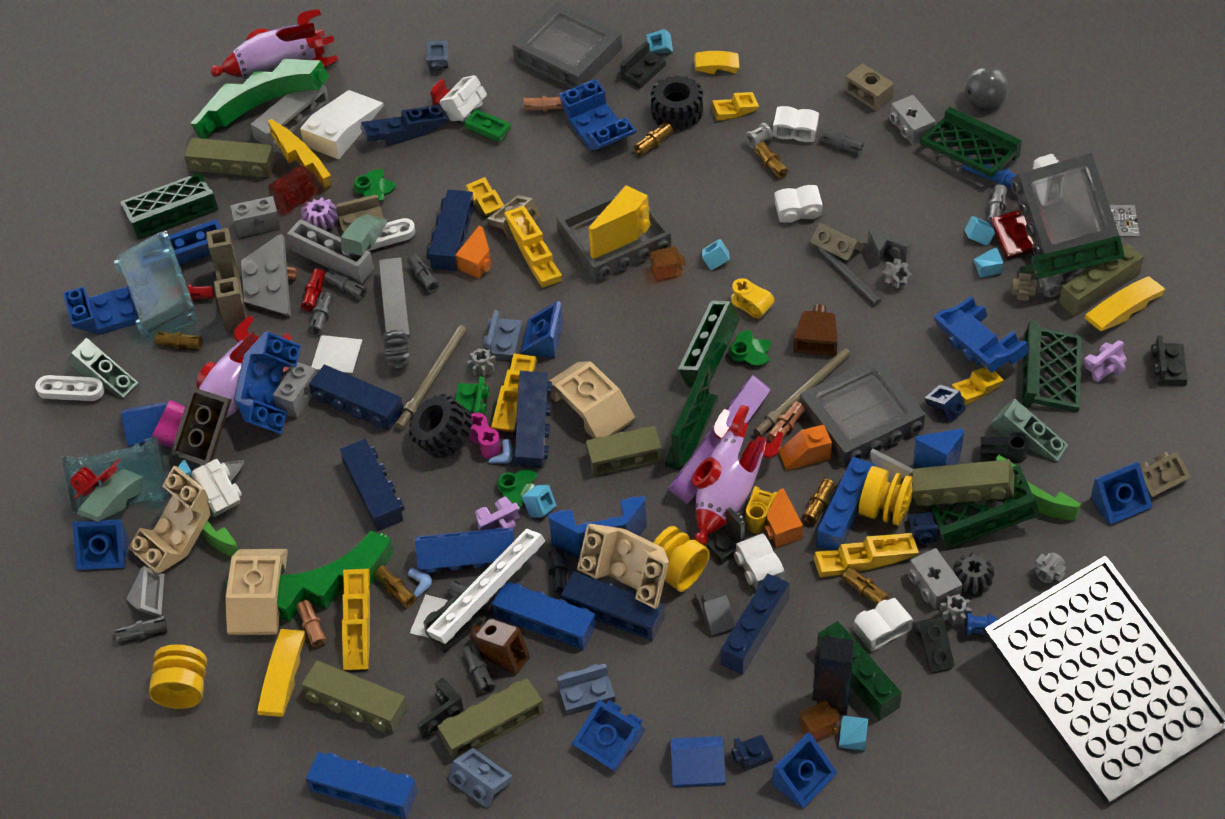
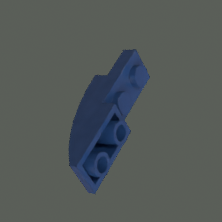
M437 105L402 110L401 117L361 122L360 129L366 142L384 140L386 145H392L425 135L448 122V118L442 106Z

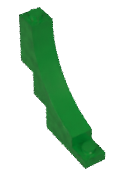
M283 59L273 72L254 71L244 84L225 83L190 124L199 139H207L217 126L226 127L245 112L266 101L294 92L319 90L329 78V75L319 60Z
M370 531L355 548L332 563L302 573L280 575L277 606L280 612L279 618L291 622L298 612L297 604L304 600H308L327 610L340 590L344 588L343 570L369 569L371 586L376 579L374 577L375 571L380 566H385L394 554L391 539L383 533L378 534ZM229 576L225 580L226 586L228 585Z

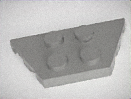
M280 234L241 260L244 302L247 305L261 307L264 310L275 311L289 317L291 316L285 238Z

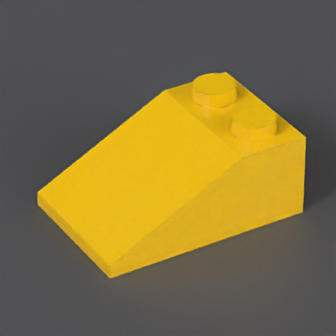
M625 186L589 226L591 258L596 259L629 244L648 231L650 227L648 195L629 186Z

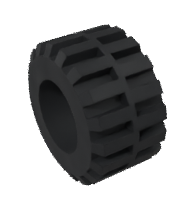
M674 75V77L667 76L666 79H660L658 83L653 85V89H651V114L653 120H656L658 125L667 122L673 130H684L685 127L690 128L692 124H697L699 119L702 118L703 90L698 82L695 83L693 78L688 79V76L684 75L683 77L679 75Z
M439 393L437 396L435 394L430 399L424 400L423 404L419 405L417 411L413 413V419L409 423V435L415 444L431 456L446 458L447 455H453L456 450L459 451L463 443H466L468 440L467 437L472 431L470 428L473 426L472 415L450 395Z

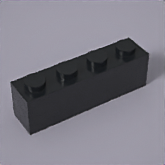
M823 636L822 645H816L812 701H817L816 711L847 715L855 640Z

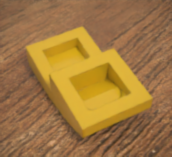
M703 51L697 52L694 55L695 70L714 75L717 69L731 73H737L739 69L738 53Z
M753 92L733 93L730 100H712L710 107L716 121L752 113L758 110L759 105Z
M485 177L466 185V191L473 192L474 203L484 216L490 215L504 206L496 190H492Z
M983 367L972 371L970 378L952 384L951 388L960 391L966 406L997 389L1003 384L1004 380L996 371L991 373Z

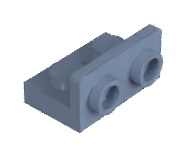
M494 310L493 317L488 319L487 329L489 334L484 336L483 348L489 349L491 356H495L496 359L512 361L513 354H516L523 327L522 320L500 318L499 311Z
M606 664L591 665L586 669L576 672L569 671L557 677L558 690L566 715L594 708L598 700L606 704L609 700L612 702L616 701Z
M474 748L453 761L449 775L451 783L486 808L491 806L494 795L508 786L512 779V775Z

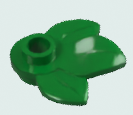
M384 169L369 171L366 175L358 176L355 179L353 188L357 194L364 195L365 197L378 195L379 202L385 200L384 195L390 194L396 188V183L384 179Z
M750 329L742 331L736 336L735 342L730 346L729 357L735 362H747L753 366L767 364L770 358L766 353L771 347V340L753 339Z
M520 470L516 474L504 473L497 481V489L503 494V497H507L512 504L516 502L521 509L524 502L522 496L535 486L533 482L537 478V473L530 470Z

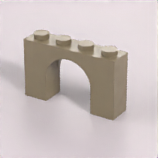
M229 228L209 231L206 234L217 281H214L217 301L226 332H232L247 318L238 261Z

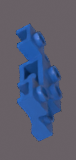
M972 296L959 305L947 310H941L933 316L936 325L950 336L948 340L954 349L957 350L959 348L968 361L971 362L973 360L978 366L983 365L991 373L1007 361L1013 365L1030 352L1027 342L1025 340L1020 342L1014 331L998 342L997 336L981 323L988 316L983 305L978 307Z

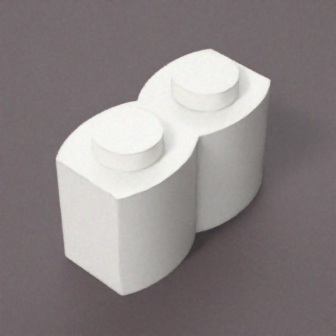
M789 106L777 107L773 124V136L779 139L814 142L819 113L810 109L797 110Z
M806 185L797 189L787 188L774 193L779 222L792 223L799 219H815L822 216V201L816 185Z
M763 533L736 544L734 558L738 566H743L745 569L744 574L749 585L753 584L757 590L767 573L784 580V568Z
M896 598L879 602L873 610L859 613L854 620L853 631L872 652L882 648L891 640L898 639L912 629L913 619Z

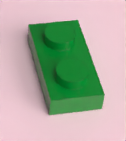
M477 109L464 122L466 129L499 143L511 130V123Z

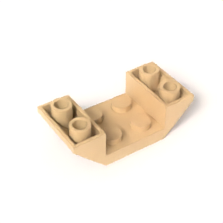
M591 361L577 362L549 380L552 381L551 395L549 396L555 402L563 398L584 419V429L592 438L614 435L636 420L621 390Z
M173 466L162 486L172 494V497L153 530L139 528L128 547L156 573L163 572L188 556L210 516L206 490L177 466Z
M587 524L577 570L595 579L608 575L636 589L635 599L656 609L659 605L669 560L663 547L626 529Z
M239 549L232 555L226 592L228 635H277L280 617L277 597L280 574L286 570L287 549Z

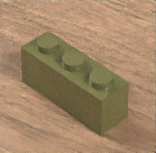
M655 426L641 427L637 430L618 432L614 435L586 440L587 456L593 477L662 462V447Z

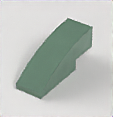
M367 214L357 218L341 236V251L362 256L367 248H372L387 224V219Z
M125 469L113 474L85 500L78 509V514L99 522L126 509L127 500L141 494L143 476Z

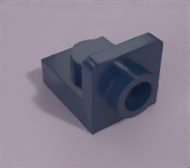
M938 385L924 397L928 406L943 410L947 421L950 422L966 409L960 391L947 386Z
M932 512L908 515L909 531L912 533L916 544L937 542L938 526L934 524Z
M763 735L741 742L739 737L734 738V748L731 749V753L735 763H740L744 772L773 761V755Z

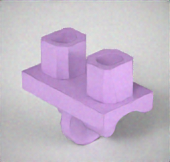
M1118 340L1113 345L1105 342L1100 346L1097 357L1089 354L1084 358L1085 368L1092 372L1094 381L1099 382L1112 372L1121 374L1125 371L1124 363L1127 359L1123 352L1124 342Z
M503 497L495 502L497 512L490 514L487 507L476 510L478 531L516 527L514 521L520 519L518 510H520L516 502L512 504L507 497Z

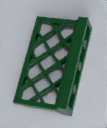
M949 107L945 111V117L920 138V144L992 178L1010 160L1016 161L1020 157L1022 140ZM944 127L949 131H942V128ZM955 136L956 140L945 141L944 137ZM959 136H963L967 139H960ZM940 138L941 141L933 142L930 139ZM977 144L984 146V148H978ZM973 145L974 148L963 149L962 146ZM958 146L959 150H950L947 147ZM991 153L992 157L981 158L980 154ZM995 153H999V154H1001V155H1003V156H997V157H996V154H995ZM966 155H976L977 158H975V159H969V158H967V157H965V156H966ZM991 163L995 165L992 169L983 166V164Z
M200 172L120 201L137 240L219 210L214 193L209 189ZM199 181V183L196 186L190 185L192 183ZM178 190L177 193H170V191ZM185 191L191 192L190 195H183ZM158 197L156 201L150 200L151 198ZM165 198L171 199L169 203L163 202ZM135 204L138 205L136 208H130V207H129V206H132V205H135ZM145 206H151L149 210H143Z
M1115 236L1031 257L1033 264L1021 266L1020 271L1021 273L1035 272L1036 279H1041L1125 258L1120 236Z
M1029 321L1023 341L1027 342L1030 350L1023 357L1021 404L1024 407L1030 408L1032 403L1076 412L1079 411L1082 335L1041 328L1038 321ZM1041 336L1049 337L1053 342L1047 345L1041 339ZM1063 341L1075 342V347L1069 349ZM1058 346L1064 353L1058 356L1051 348ZM1046 352L1053 360L1046 363L1040 357L1041 354ZM1069 357L1075 365L1069 367L1063 359ZM1057 363L1064 371L1057 374L1051 366ZM1044 370L1052 377L1048 381L1040 375ZM1067 374L1074 381L1070 386L1062 379ZM1057 382L1063 390L1057 393L1050 385ZM1045 388L1051 397L1039 396V391ZM1068 393L1074 399V403L1065 401L1061 396Z
M702 364L671 434L672 445L665 459L666 467L681 470L698 448L716 407L718 395L710 393V364Z
M1020 464L1012 467L1014 474L1019 475L1017 482L1014 484V496L1017 492L1027 494V496L1016 500L1013 498L987 500L984 506L972 501L949 504L946 510L937 508L936 505H931L947 550L1041 516ZM994 500L1003 502L1000 506L990 508ZM956 504L965 507L961 514L952 512ZM971 509L980 511L973 516H967ZM948 517L957 519L954 523L943 525Z

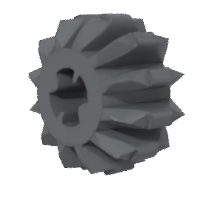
M404 330L385 332L383 342L387 366L395 369L408 366L410 360L407 337Z
M973 552L969 557L962 554L960 560H956L954 563L953 572L963 584L964 593L968 590H971L974 596L978 590L985 593L987 587H991L993 584L995 570L994 567H991V559L984 560L983 553L979 557H976Z

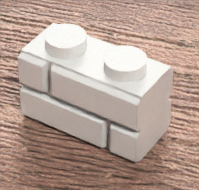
M476 76L463 77L440 100L439 103L443 110L446 111L450 121H465L471 115L470 112L479 108L483 104L482 100L486 97L487 93L483 86H480L481 83Z
M215 459L192 471L191 476L193 480L206 490L209 509L214 517L240 504L239 497L242 496L241 491L236 483L231 484L228 479L230 472L225 463L220 464L218 459Z

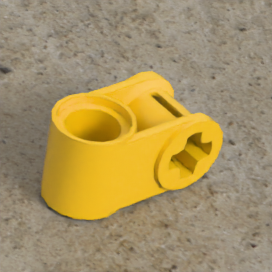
M740 278L732 284L734 292L731 296L732 304L756 319H760L775 303V299L769 291L758 287L747 279Z
M757 486L754 487L745 515V526L749 532L758 534L764 531L766 515L778 492L770 493L760 490Z

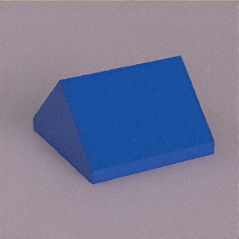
M559 301L529 317L521 354L555 358L563 326L562 307Z
M169 401L128 408L121 412L128 448L158 443L152 440L151 436Z
M963 428L916 436L913 467L916 469L957 465L961 458L964 437Z
M1134 462L1094 480L1090 499L1110 525L1152 508L1139 462Z
M122 519L101 520L99 522H72L76 570L125 567L129 537Z
M806 733L773 767L772 785L799 807L804 808L838 772L811 733Z
M722 736L670 738L673 787L725 785Z

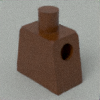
M822 304L815 305L813 311L802 312L794 334L793 352L836 356L838 336L835 314L826 312L827 308Z
M490 619L483 627L476 625L470 632V639L478 643L482 656L514 675L519 673L530 658L522 632L517 627Z

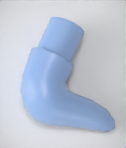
M505 439L502 441L503 453L492 457L489 460L490 464H507L512 461L514 448L512 447L511 440Z
M415 568L409 570L408 576L419 582L414 592V595L418 598L431 586L432 580L422 570L419 571Z

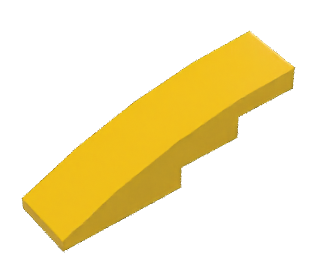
M273 119L268 120L269 132L288 163L297 160L306 176L314 173L324 189L332 186L330 173L310 148L291 131Z
M525 206L504 212L518 247L540 286L544 288L561 282L562 274L552 261V253L543 241V233Z
M1148 276L1113 294L1088 312L1084 318L1099 331L1106 330L1128 321L1132 313L1145 309L1149 301L1163 295L1165 288Z
M513 354L510 370H507L504 386H501L491 425L492 429L515 432L520 371L535 370L537 362L535 356Z
M912 533L867 536L862 543L841 544L839 550L815 552L813 559L819 577L843 575L850 567L854 568L857 572L894 564L918 556L919 551Z
M369 569L343 570V670L369 669Z
M280 630L263 683L257 710L258 715L283 717L295 687L294 677L301 662L300 652L306 640L305 631Z

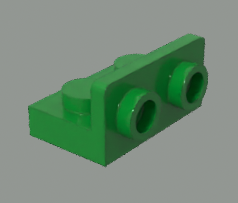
M479 377V384L458 383L456 401L465 407L470 414L481 413L485 416L487 414V404L484 402L485 399H489L490 388L489 385L485 384V377Z

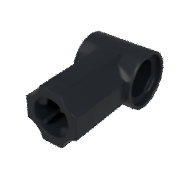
M1013 432L1008 437H981V458H997L1000 455L1003 458L1010 459L1013 463H1021L1027 458L1028 437L1021 432Z

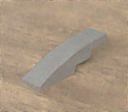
M399 257L379 260L386 332H390V330H404L406 337H410L402 259Z

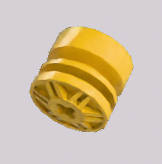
M872 466L862 490L858 513L861 516L875 519L879 511L883 510V522L886 523L890 520L892 513H894L892 523L899 526L907 514L911 503L913 477L906 475L902 485H900L901 473H896L892 482H888V470Z
M675 526L665 529L653 542L664 548L669 560L665 582L679 592L690 588L701 576L710 556L708 548L695 539L690 540L686 533H682Z
M167 645L156 650L153 657V674L150 679L148 693L150 699L156 704L174 709H186L199 704L203 698V679L207 666L206 655L200 650L186 645Z

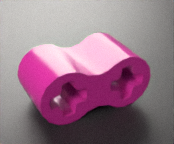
M170 400L151 439L172 449L185 406Z
M471 414L473 426L470 428L472 431L468 435L469 439L479 445L480 453L484 458L491 459L498 456L501 452L498 432L488 426L487 418L484 414Z

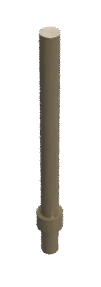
M459 325L411 401L406 402L402 409L403 413L395 424L398 429L403 430L409 419L412 418L413 413L417 411L418 405L467 331L466 327Z
M844 348L781 406L775 411H770L764 417V421L754 429V433L757 436H761L770 427H774L778 422V417L782 414L784 415L793 402L800 401V393L817 386L851 355L850 351Z

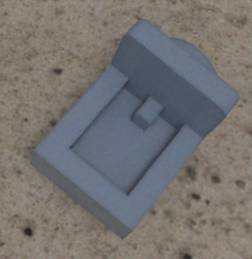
M447 40L427 41L426 61L428 67L443 69L449 66Z

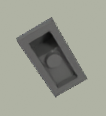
M871 226L868 230V246L877 265L881 263L886 254L893 258L907 261L910 256L911 241Z
M719 586L695 592L696 602L711 637L731 632L735 626L728 598L726 595L722 596Z

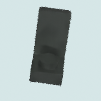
M731 507L727 508L726 531L706 543V548L721 565L734 557L736 544L745 540V520L743 516L738 512L735 513Z
M935 617L913 622L914 632H920L929 671L934 672L954 667L955 664L944 618Z
M444 677L435 682L437 690L435 696L442 706L417 723L419 735L423 739L428 735L435 734L438 731L437 726L445 719L455 717L464 710L461 696Z

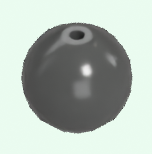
M982 66L972 71L965 84V93L970 103L981 109H992L1002 104L1009 91L1008 80L1005 74L993 66Z

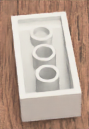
M348 90L309 117L300 128L303 142L310 149L340 159L362 133L360 129L361 122L371 121L384 104Z

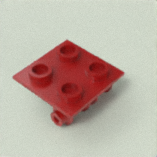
M121 460L115 461L98 476L88 467L80 468L70 479L71 486L77 491L74 498L76 499L81 494L83 497H86L100 484L99 480L103 483L118 470L116 465Z

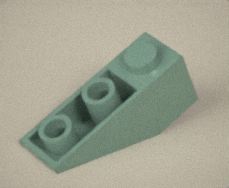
M87 338L71 352L68 363L84 377L100 379L106 390L122 399L139 383Z
M1016 399L1002 407L990 424L1004 437H1008L1013 432L1025 434L1029 440L1028 450L1054 462L1060 459L1068 446L1064 440Z

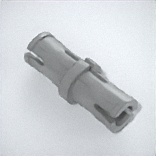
M996 185L993 188V196L989 201L988 223L990 224L993 217L1003 215V211L1006 209L1007 187L1004 185Z

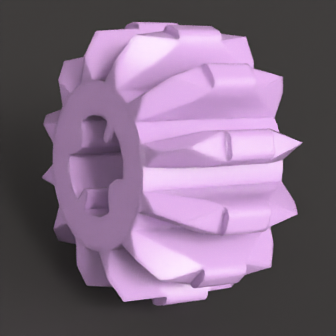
M321 197L319 200H315L313 198L312 202H306L305 207L301 208V220L325 231L327 228L333 229L334 224L337 223V210L335 204H332L330 199L324 200Z

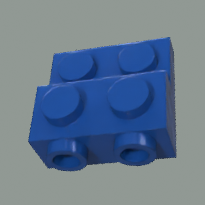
M598 700L572 744L616 772L629 750H634L646 729L641 726L643 721L635 715L629 713L628 716L620 713L622 708L609 700L606 704Z

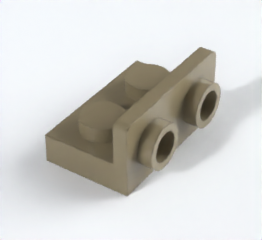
M378 195L336 204L342 233L346 231L353 221L362 215L367 214L384 219Z
M517 195L487 218L490 226L503 229L507 239L512 240L514 236L506 221L504 212L525 206L534 221L540 218L541 214L533 198Z
M820 222L811 239L812 244L847 261L850 260L854 249L862 251L865 243Z
M1166 451L1154 458L1155 463L1149 465L1147 461L1140 465L1150 498L1191 477L1178 452L1169 455Z

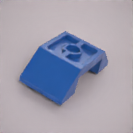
M596 79L559 94L570 125L589 150L603 148L636 133V129L626 117L619 120L607 105L606 91Z
M150 268L128 273L131 282L130 286L89 298L84 286L63 292L72 327L101 335L144 322L160 302Z
M264 332L244 354L234 399L245 422L277 434H282L287 412L275 408L273 394L281 383L284 367L297 366L301 345L270 332Z
M629 497L620 500L621 517H610L606 520L585 522L580 525L575 524L572 510H560L548 514L552 545L563 549L564 552L579 559L587 524L622 528L640 536L647 527L645 497Z

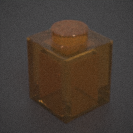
M676 246L650 252L651 268L657 282L683 276L682 267L685 266V259L682 253H678Z
M827 700L799 712L798 725L804 735L811 733L816 742L838 734L840 716L835 708L830 707Z

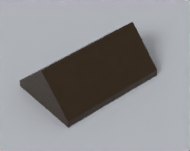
M192 387L170 454L201 465L211 462L232 399Z

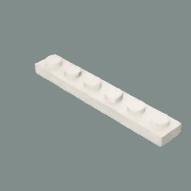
M526 529L426 630L430 637L444 644L452 639L455 633L471 620L472 616L489 601L493 594L503 587L506 581L538 551L539 547L545 542L542 534Z

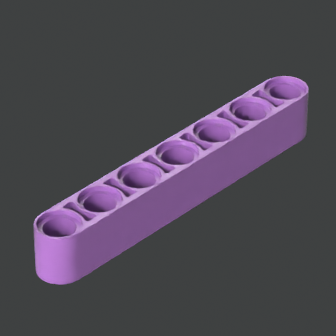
M753 374L725 409L730 411L726 422L728 428L732 425L733 418L741 405L749 406V412L744 423H747L771 390ZM714 426L668 487V490L685 504L691 501L698 490L692 484L695 470L705 459L711 457L714 449L720 442V439L714 435Z

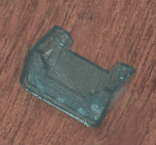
M167 231L157 233L117 255L118 260L114 261L117 271L124 274L139 319L135 320L139 333L144 332L146 339L155 336L157 331L168 332L198 322L192 299Z
M157 437L144 439L145 443L142 447L137 443L134 444V447L94 456L82 455L83 460L82 458L75 459L74 455L62 457L73 514L79 515L78 509L93 491L86 497H83L81 494L75 499L74 496L77 494V491L70 484L71 477L82 467H88L98 476L118 459L121 461L116 465L118 470L114 474L125 469L143 476L141 494L128 499L126 505L151 500V502L165 500V496L169 492L162 487L167 477L163 451Z

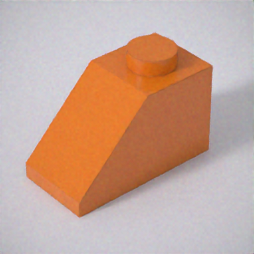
M478 226L455 255L457 269L479 279L485 272L489 271L492 265L490 250L483 227Z
M824 425L801 430L779 449L778 453L785 471L831 460L832 442Z
M784 488L779 489L766 515V526H764L765 536L768 540H772L775 548L800 540L803 536V524Z

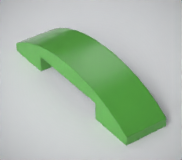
M998 455L996 461L1006 459ZM1018 474L1014 477V484L1019 478ZM1027 481L1040 513L1064 520L1075 521L1078 518L1081 503L1062 492L1053 497ZM1017 492L1014 497L1019 499L1027 496V494Z
M207 520L200 533L202 537L215 549L232 557L239 550L235 540L225 527L215 531Z

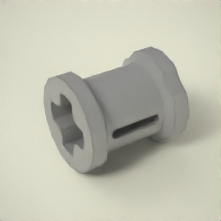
M761 123L759 128L745 133L746 142L752 149L757 148V144L766 140L770 141L773 138L772 130L766 123Z

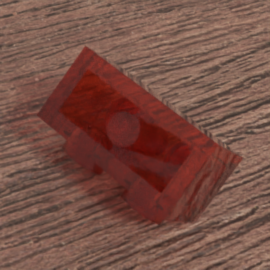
M303 164L267 185L270 196L274 198L275 206L283 214L318 194L315 175Z

